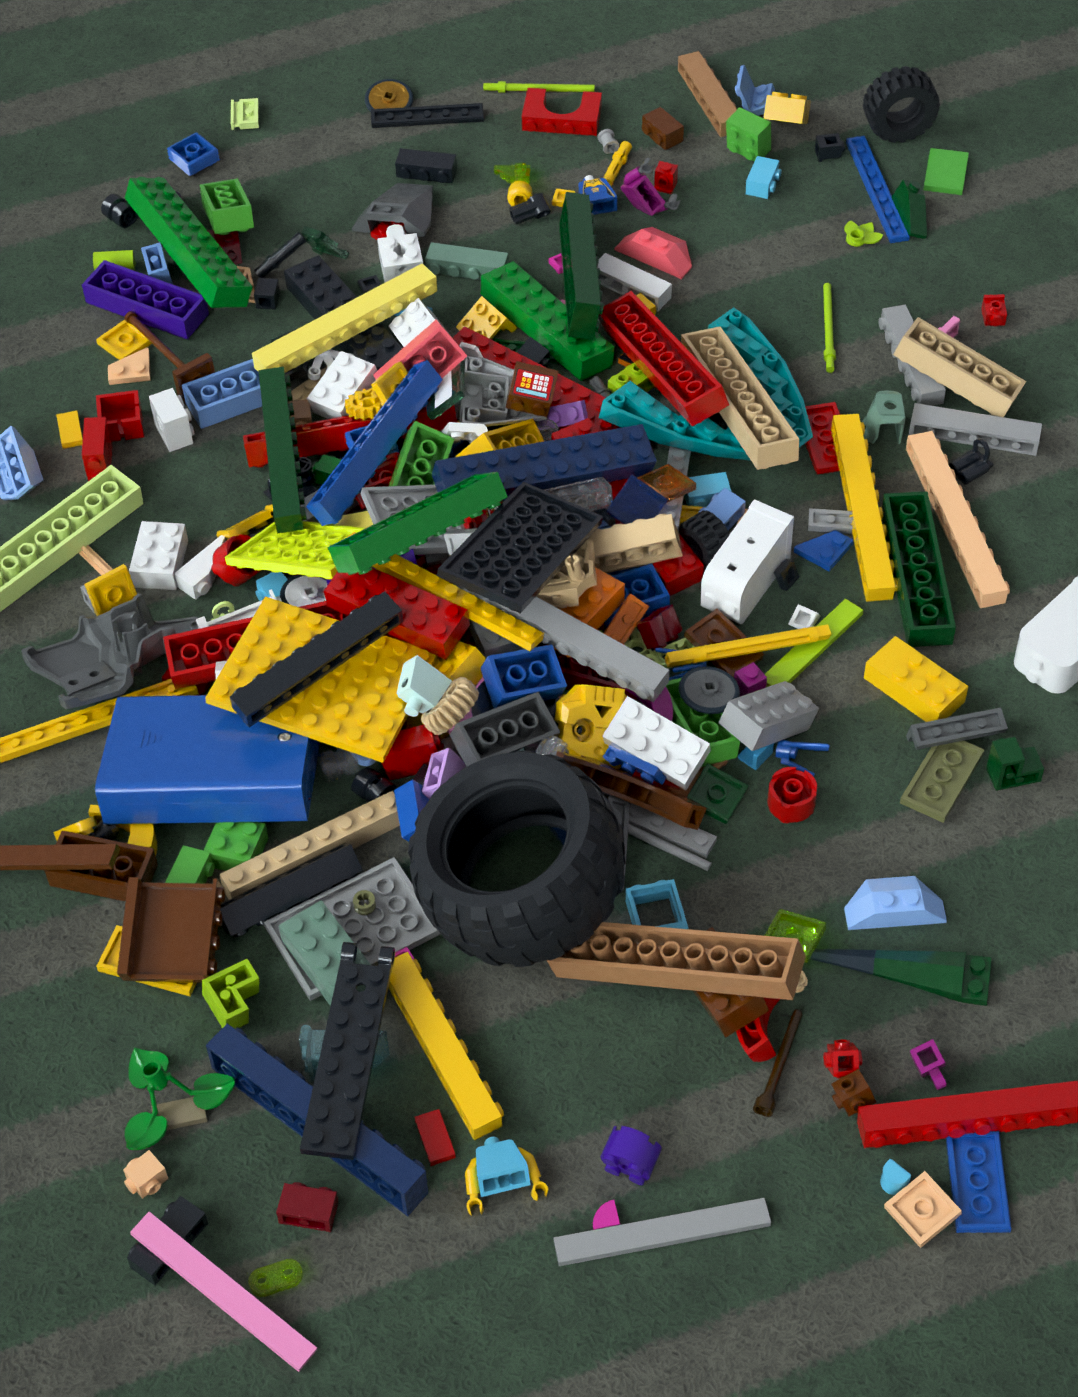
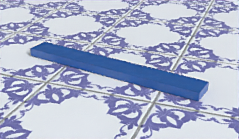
M865 136L847 138V147L889 242L908 241L910 236L895 207L891 193Z

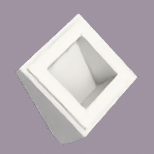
M798 604L788 625L797 629L812 627L816 624L820 615Z

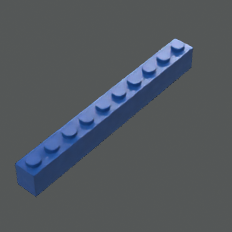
M428 360L413 365L307 504L308 510L322 526L334 525L343 518V512L354 503L353 499L355 496L361 493L362 487H365L364 484L367 480L375 475L376 468L386 460L388 452L396 447L397 440L407 432L408 425L417 419V413L428 404L429 397L439 389L438 385L443 379Z

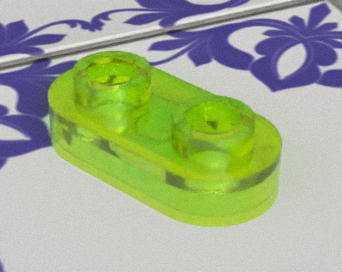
M285 1259L258 1268L249 1276V1288L257 1297H266L293 1288L303 1278L302 1268L294 1259ZM286 1269L293 1270L289 1275L284 1274ZM260 1278H266L264 1283L257 1282Z

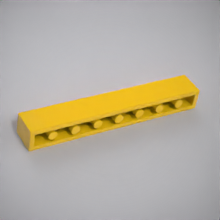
M406 952L395 957L388 988L473 1139L476 1140L502 1127L503 1109L499 1102H493L490 1096L492 1095L490 1086L487 1081H481L478 1075L480 1071L476 1062L469 1060L467 1056L468 1049L464 1041L457 1039L455 1035L456 1028L451 1019L447 1020L443 1014L445 1010L440 999L435 1000L433 997V988L427 978L423 979L421 976L422 970L417 959L412 960L409 953Z

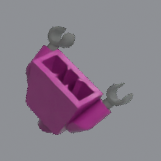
M646 158L641 167L638 166L625 175L621 190L638 210L653 216L668 208L676 210L679 207L681 200L676 201L677 194H672L668 202H665L647 176L644 175V173L650 174L655 167V164L653 166L648 165L651 158Z

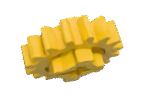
M373 388L355 391V395H349V399H345L346 413L349 414V417L354 416L356 420L359 418L363 420L367 418L373 419L383 406Z

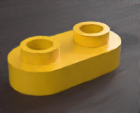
M92 816L53 833L56 840H58L61 831L87 835L94 832L93 827L97 824Z

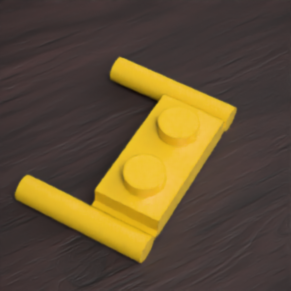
M273 504L266 505L265 510L246 518L226 530H219L216 534L217 538L221 535L225 539L239 536L240 534L248 535L249 529L253 527L259 529L267 525L266 520L272 518Z

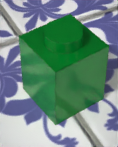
M323 454L319 462H316L313 467L316 483L323 485L341 459Z

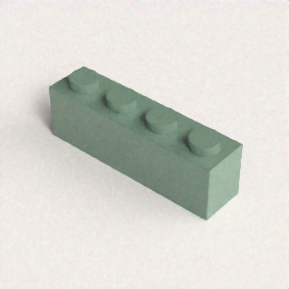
M432 242L425 257L426 267L433 274L464 277L473 280H481V275L509 263L508 253Z

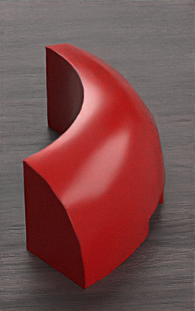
M763 997L769 1011L736 1031L744 1051L754 1062L767 1061L776 1056L767 1036V1024L774 1006L780 999Z

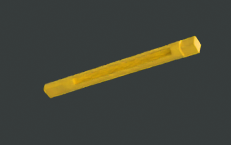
M827 624L667 652L665 663L669 668L814 643L829 639L831 631Z

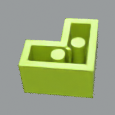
M245 959L203 979L202 995L222 1028L229 1024L235 1029L249 1023V1008L244 1000L259 993V977L249 960Z

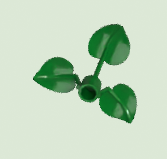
M134 1048L129 1063V1080L136 1088L143 1089L147 1087L153 1112L152 1114L142 1112L129 1120L125 1128L127 1149L142 1150L149 1148L159 1142L165 1135L168 1121L163 1116H157L158 1108L154 1091L164 1089L169 1080L189 1095H195L193 1102L198 1108L208 1110L218 1107L227 1099L235 1086V1079L225 1074L210 1073L196 1079L194 1082L195 1090H191L175 1079L170 1072L166 1073L169 1068V1059L165 1054Z

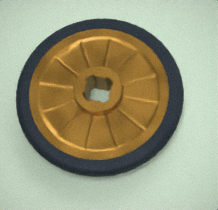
M396 79L377 81L368 88L365 94V104L370 112L371 109L411 107L413 103V93L409 86Z

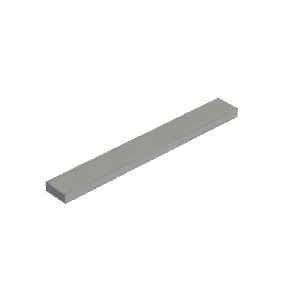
M765 1198L554 1237L553 1240L558 1265L564 1266L771 1226V1220Z

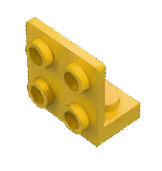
M482 296L456 326L459 331L465 326L489 339H492L500 329L502 331L507 329L511 333L517 329L509 319Z

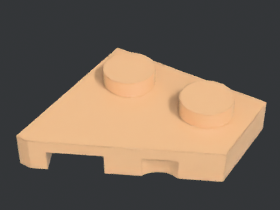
M149 348L140 350L108 365L109 385L151 381Z

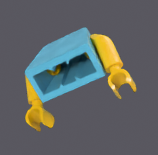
M497 1137L486 1139L484 1146L476 1149V1157L471 1159L465 1171L467 1195H470V1200L467 1202L468 1213L472 1216L470 1209L475 1204L480 1206V1213H483L484 1207L482 1201L478 1199L479 1193L481 1197L521 1188L531 1185V1180L533 1183L532 1198L536 1201L538 1200L536 1189H542L546 1197L548 1186L539 1179L541 1174L534 1156L523 1148L517 1147L513 1140L499 1141Z

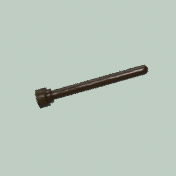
M795 1009L791 1015L765 1091L755 1100L753 1111L756 1114L771 1117L774 1113L776 1104L773 1097L803 1015L799 1009Z

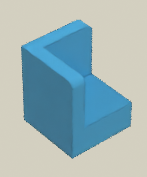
M774 743L754 751L746 747L738 755V759L754 770H757L773 753Z

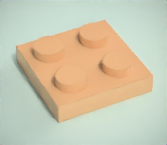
M925 1171L884 1204V1208L920 1248L962 1214V1210Z

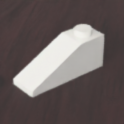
M223 535L219 536L174 573L177 587L195 600L209 591L216 578V574L213 573L211 568L213 564L212 558L214 551L225 542Z

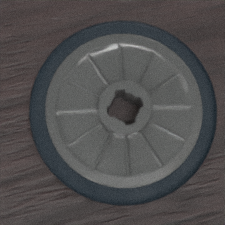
M715 667L692 669L681 678L679 683V694L682 700L693 710L705 714L723 713L728 701L740 696V689L736 680L726 671Z

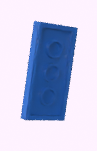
M990 1131L986 1135L969 1133L964 1134L960 1138L946 1137L952 1201L962 1210V1214L955 1219L956 1233L1011 1232L999 1131Z

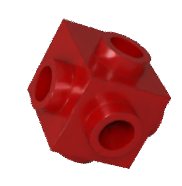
M835 1040L834 1044H827V1052L823 1054L824 1066L828 1068L833 1077L840 1079L858 1070L859 1066H862L861 1050H858L853 1042L850 1043V1040ZM838 1056H844L843 1059L838 1060Z

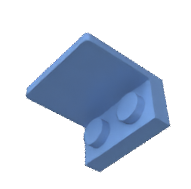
M742 65L737 75L736 95L740 96L743 109L757 116L763 115L767 95H772V92L775 91L773 83L754 87L745 65Z

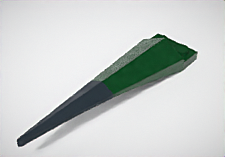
M803 949L807 959L872 974L958 1002L987 1006L992 957L966 955V952Z

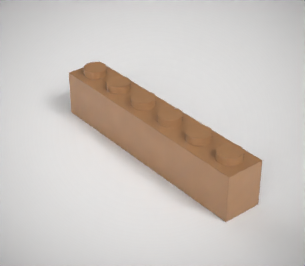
M699 51L678 56V71L719 136H727L726 121L737 110L735 103L730 100L728 92L724 91L720 80H717L713 69H710L706 58H703Z

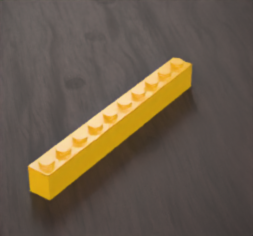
M859 414L833 415L831 432L847 511H852V515H849V518L853 516L851 523L853 528L852 535L866 602L893 600L894 592L898 590L897 578H893L894 562L889 559L890 544L885 540L887 531L886 525L882 524L881 521L883 519L882 507H878L879 492L874 488L875 473H871L870 470L872 459L871 456L867 455L868 440L864 439L863 436L865 433L864 422H860Z

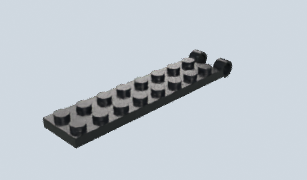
M343 942L340 965L300 1145L301 1154L354 1160L395 959V947L381 946L378 966L355 964L357 943ZM360 985H364L366 987V989L361 992L356 990V988Z

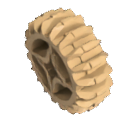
M465 677L453 680L437 705L422 714V723L435 735L446 733L470 712V709L478 699V689Z

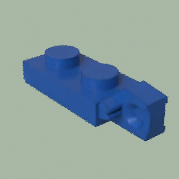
M609 745V748L603 755L605 761L612 766L621 765V768L630 774L637 772L648 783L652 784L655 781L663 785L666 780V776L657 766L622 749L619 750Z

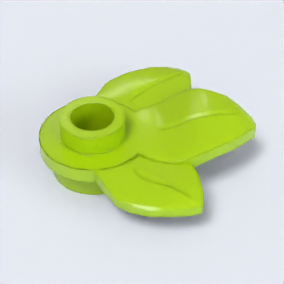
M849 221L844 227V231L847 234L846 242L851 246L858 247L863 244H875L883 237V234L874 232L873 223L871 222L858 226L853 221Z

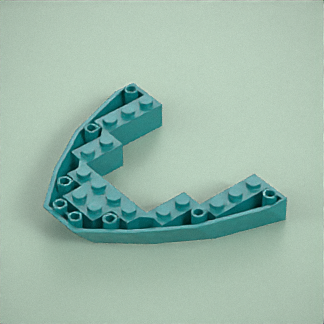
M733 307L709 324L708 329L715 327L723 329L798 436L800 448L813 437L800 391L784 359L750 318ZM632 381L623 385L602 402L599 419L621 428L643 424L648 439L659 444L715 457L750 460L729 427L724 430L709 418L692 427L682 415L678 416Z

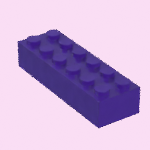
M103 260L82 284L86 303L124 317L126 313L133 311L143 324L187 340L209 315L207 302L201 294Z

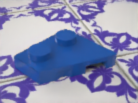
M834 530L796 545L794 553L830 571L853 546L854 540Z

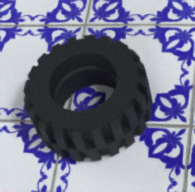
M902 66L901 69L896 67L892 68L890 72H883L881 77H876L873 80V85H869L866 90L867 93H865L863 98V110L873 133L882 140L887 141L888 139L889 142L894 143L896 141L900 143L906 142L907 139L913 140L916 139L917 135L920 134L921 136L924 134L925 130L933 125L932 121L936 120L940 110V99L930 77L924 71L915 67L910 69L908 66ZM909 97L914 98L913 102L905 109L888 112L890 107L897 101Z

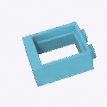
M674 879L667 881L659 880L652 884L634 885L631 888H626V904L632 925H641L636 909L637 904L669 898L676 922L655 927L689 929Z

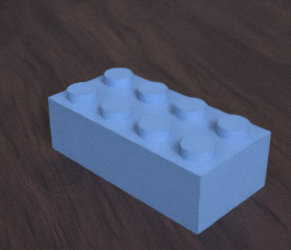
M253 359L182 384L185 403L201 429L262 407L259 372L254 368Z

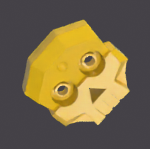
M574 685L567 694L561 695L556 702L555 721L559 723L558 729L560 734L554 741L552 753L557 754V751L580 757L583 755L595 758L615 769H620L621 765L612 766L603 758L609 746L604 743L602 736L627 698L624 693L625 689ZM595 706L602 707V710L598 712ZM578 726L582 728L581 734L577 733Z

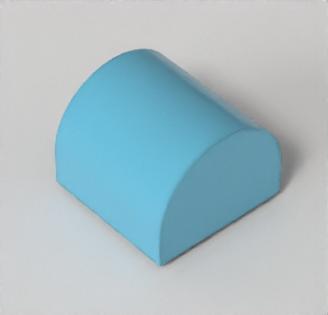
M889 1159L883 1167L880 1180L881 1187L888 1194L896 1195L909 1184L911 1174L894 1160Z

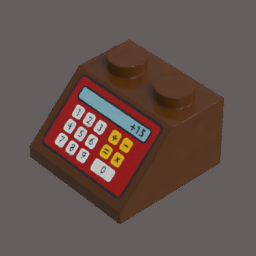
M516 361L508 388L505 408L547 417L554 394L558 370Z

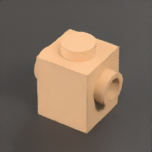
M150 1150L139 1158L132 1159L127 1167L123 1169L126 1176L124 1181L126 1187L132 1194L137 1192L142 1199L148 1194H155L161 1188V1184L168 1180L165 1167Z

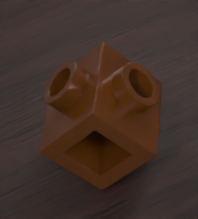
M859 1069L831 1083L836 1093L832 1095L839 1110L844 1108L849 1117L858 1113V1106L876 1103L873 1093Z

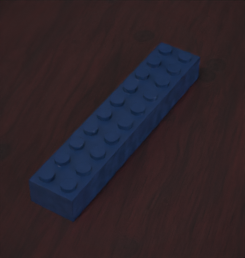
M640 424L437 460L432 471V477L437 492H440L474 474L498 472L508 498L522 482L553 493L650 475L656 464V458L644 426Z
M226 1024L206 1044L212 1069L217 1073L233 1077L236 1081V1088L302 1137L313 1086L308 1084L298 1071L294 1070L292 1072L279 1057L269 1055L259 1042L253 1043L240 1028L236 1027L234 1029L229 1024ZM363 1120L361 1122L354 1160L331 1158L407 1217L428 1194L424 1165L416 1159L411 1160L398 1145H391L385 1141L384 1136L378 1130H370L365 1126Z

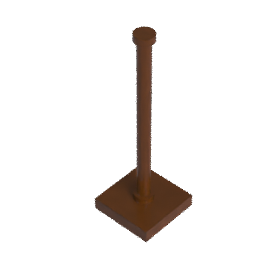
M129 311L125 315V321L139 330L177 367V369L172 371L177 395L181 396L184 405H186L182 384L215 373L212 357L205 353L185 364L137 318L133 311Z

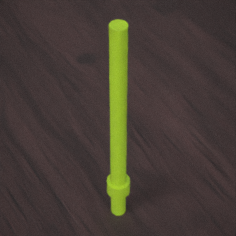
M498 81V83H483V91L506 93V91H527V88L546 89V92H594L595 85L521 84Z
M825 283L823 285L825 350L823 353L826 371L832 373L834 372V361L836 360V351L833 344L831 284Z

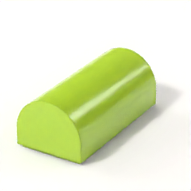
M133 250L93 252L94 270L103 260L135 271L136 261Z

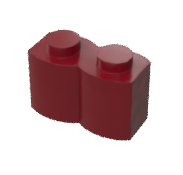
M673 604L656 609L637 623L647 649L654 648L655 650L656 648L666 647V642L678 638V633L683 630Z

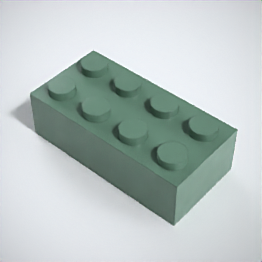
M321 900L281 923L279 930L282 942L331 1006L341 960L343 942H354ZM357 947L355 964L371 965ZM360 985L356 988V990L360 992L366 989L364 985Z

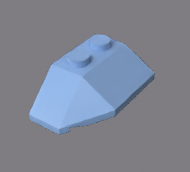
M10 426L0 435V497L2 500L19 499L43 481L34 450L13 426Z
M916 876L866 879L844 907L848 930L947 923L943 900Z

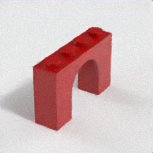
M527 88L522 112V131L597 136L602 108V93L583 91L581 105L576 111L568 114H556L545 108L546 89Z

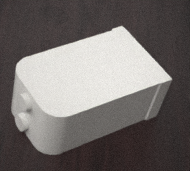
M754 499L747 512L704 572L701 583V606L712 612L718 608L728 619L743 624L775 580L774 571L785 559H790L794 516Z
M1078 576L1021 629L1014 657L1016 669L1024 674L1031 683H1037L1051 693L1066 692L1078 682Z

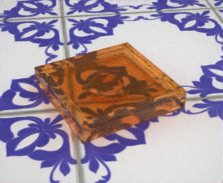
M670 464L635 478L634 482L636 487L661 505L696 490V482Z

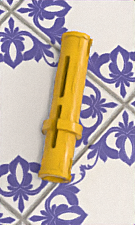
M623 141L618 151L614 152L613 160L603 177L610 186L613 185L622 165H625L628 160L627 156L632 149V145L628 141Z

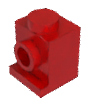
M659 161L655 169L654 188L659 192L672 194L678 181V165Z
M1004 294L984 295L981 310L985 326L1005 325L1007 311Z

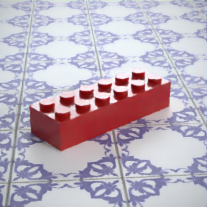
M375 568L361 575L358 572L352 575L337 572L324 589L327 607L349 616L352 610L368 603L369 599L385 591L401 608L403 623L387 634L425 649L429 653L447 660L470 626L468 609Z

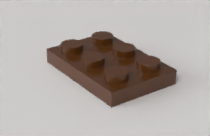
M718 608L687 629L684 637L694 647L747 638ZM756 652L711 660L710 662L716 668L726 671L734 678L736 671L753 662L757 664L761 661L764 653Z

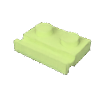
M258 98L239 99V102L231 100L232 130H234V127H240V129L259 128Z

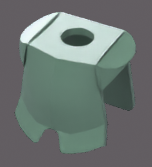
M889 390L876 393L867 415L862 421L864 426L866 425L863 435L864 439L874 444L878 438L881 424H895L898 444L901 443L905 424L901 393ZM890 402L895 404L896 407L891 410L887 409L884 404Z

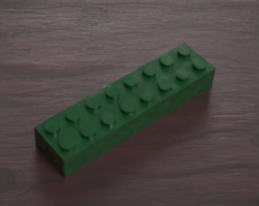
M928 492L884 494L882 502L883 524L886 525V539L890 544V560L894 562L893 576L898 581L897 596L906 643L911 647L953 645L956 625Z

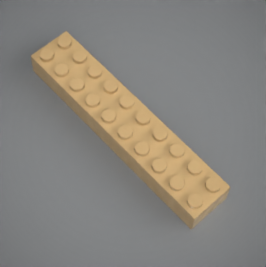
M715 327L681 334V343L722 385L729 406L722 409L719 413L756 469H766L798 461V436L723 329Z

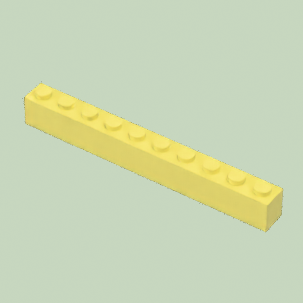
M420 264L253 352L254 368L258 371L284 366L286 373L406 309L417 298L423 300L436 293L437 278L426 266Z

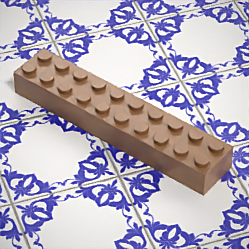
M602 922L587 941L581 945L578 944L556 959L547 960L555 976L560 978L793 1000L806 955L799 939Z

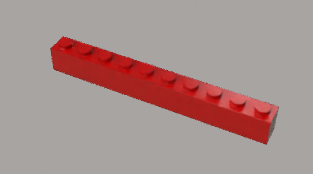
M452 396L436 408L435 399L428 400V404L420 409L415 420L437 431H442L449 422L457 423ZM348 415L296 425V430L292 431H296L298 444L294 445V447L298 446L300 457L316 454L325 455L336 450L346 451L349 448L346 444L345 432L367 426L372 419L367 418L363 420L359 418L356 420L354 416L349 417ZM413 421L412 423H410V424L408 425V427H407L408 430L410 429V427L412 426V424H413L415 421ZM265 431L243 435L249 467L259 468L268 464ZM407 432L400 439H405Z
M1078 1081L858 1106L857 1124L864 1148L934 1141L936 1139H945L948 1136L960 1138L964 1134L969 1133L986 1135L990 1131L1011 1132L1020 1129H1037L1054 1125L1063 1126L1065 1124L1078 1123Z

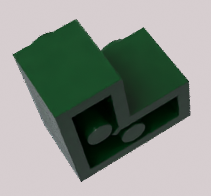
M1015 737L1000 738L992 741L986 769L996 791L1041 782L1044 767L1034 746L1020 748Z

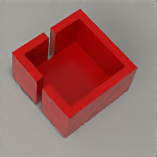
M138 390L96 395L97 417H106L112 442L121 441V437H125V440L144 437L142 407Z

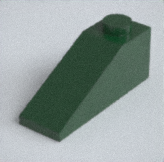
M903 179L891 198L908 235L925 239L927 237L925 194L918 182Z

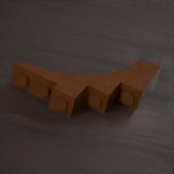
M557 751L556 756L565 759L572 767L576 766L600 787L602 792L647 809L683 827L698 830L707 809L706 807L665 786L648 783L634 774L615 769L595 758L583 755L580 757Z

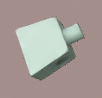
M418 655L406 661L402 667L397 689V696L407 703L404 709L405 713L415 717L419 712L424 713L434 708L452 680Z

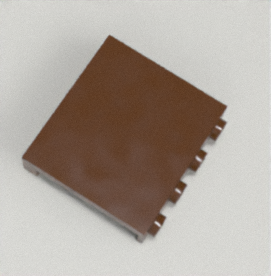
M129 877L117 974L123 981L202 983L203 979L217 973L215 951L219 950L220 937L217 933L218 926L222 925L223 920L220 905L225 900V888L222 887L218 879H213V884L142 883L139 877Z

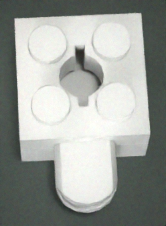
M401 225L389 226L386 231L387 237L377 239L385 283L423 264L417 233L405 234V230Z

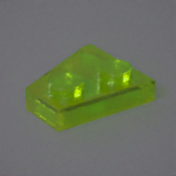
M526 163L494 165V174H500V178L510 184L519 180L529 184L531 165H526Z

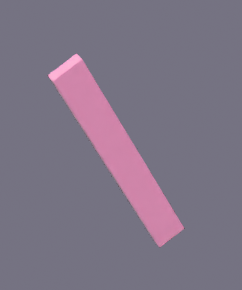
M148 1212L131 1231V1236L298 1372L317 1351L316 1346L151 1212Z

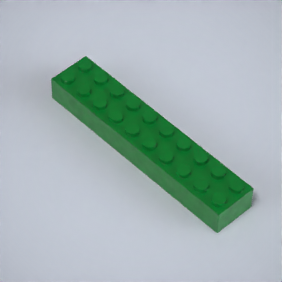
M162 177L130 178L125 194L126 201L210 307H247L253 286L166 179Z

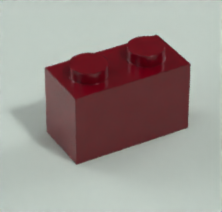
M298 1182L293 1184L284 1183L276 1211L278 1222L280 1224L331 1232L339 1204L337 1192L327 1187H319L318 1189L307 1187L305 1184Z

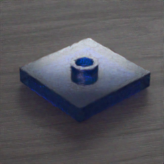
M631 475L606 512L623 524H629L637 519L655 518L668 499L634 475Z

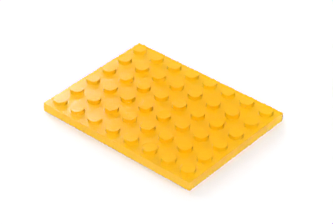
M265 597L208 692L206 703L236 713L232 708L229 697L236 689L252 682L255 676L265 673L277 661L284 660L296 648L303 647L315 635L324 633L333 623L339 620ZM384 635L261 719L260 722L384 763L408 716L404 711L407 703L397 696L403 664L418 655L433 666L437 656L425 649Z

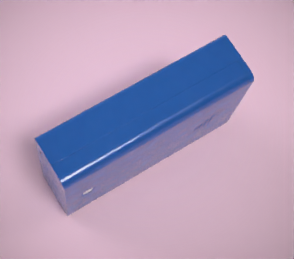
M207 695L117 697L95 785L103 824L308 821L320 741L260 721L249 728L238 714L207 704Z

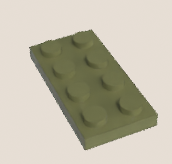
M966 741L931 747L903 793L900 804L944 823L983 757L984 749Z

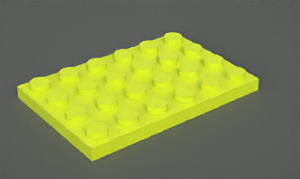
M303 521L304 530L277 534L276 525L273 522L228 554L225 560L227 565L237 566V568H253L257 571L269 570L273 573L284 572L290 575L300 574L307 577H323L330 580L338 571L328 547L345 539L353 532L357 533L365 528L335 524L322 526L317 522Z

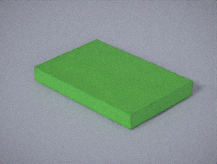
M930 148L923 190L962 195L969 153Z

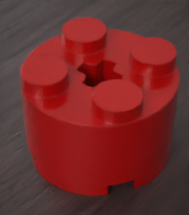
M244 534L229 538L214 551L212 558L213 564L211 568L213 573L235 587L244 584L261 571L254 570L253 568H237V566L226 564L225 557L251 539L250 536Z
M785 767L776 771L769 783L768 808L776 818L786 824L807 819L813 814L815 808L817 782L811 773L806 770L804 772L796 770L797 767Z

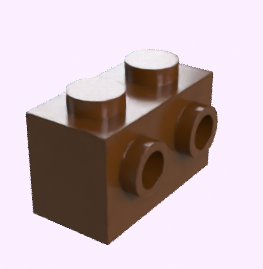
M659 107L642 116V131L664 150L683 142L684 126L663 108Z

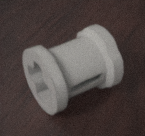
M604 129L598 134V141L603 145V151L606 154L614 153L619 149V143L614 139L615 135L611 129Z

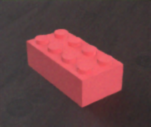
M435 320L375 372L373 376L377 380L398 362H402L407 372H409L413 365L428 360L441 378H443L463 361L467 355L442 325Z

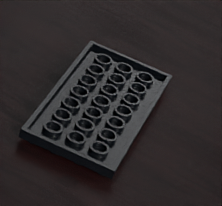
M522 482L438 568L437 576L521 614L565 565V559L568 556L572 557L602 524L603 516L526 482Z

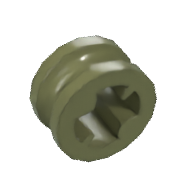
M368 890L357 892L353 897L355 911L360 915L371 914L376 908L374 894ZM364 900H369V904L366 905V903H364V906L360 905V901L365 902Z

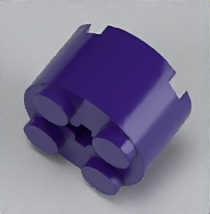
M614 1126L600 1158L606 1164L604 1169L608 1173L619 1176L621 1172L629 1175V1180L633 1183L644 1185V1182L649 1180L662 1147L657 1141L655 1145L648 1142L650 1136L641 1131L622 1126L620 1130H617V1126Z

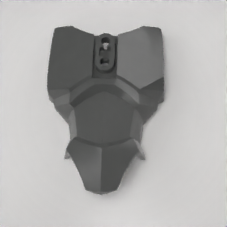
M137 594L132 600L115 606L110 611L99 616L88 617L81 615L79 617L78 632L73 638L40 649L29 646L22 649L21 652L24 662L31 671L42 675L66 690L67 696L63 693L58 695L62 707L70 709L124 694L133 684V677L142 674V666L166 653L163 637L198 629L196 623L198 617L155 621L142 595Z

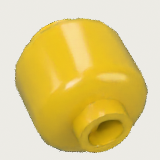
M515 181L508 188L507 199L511 207L523 203L533 196L532 187L525 181Z

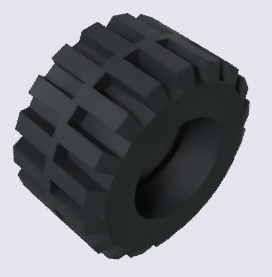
M703 510L681 523L678 530L681 537L703 563L704 571L730 535L722 521L715 514L707 510Z

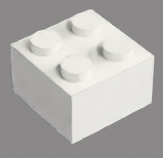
M173 388L149 396L155 426L169 452L193 444L192 436L195 433L191 423H189L192 418L188 408H183L184 403L181 396L176 395Z

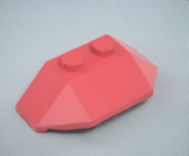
M654 227L644 228L624 237L614 248L615 251L679 279H682L692 268L686 241Z

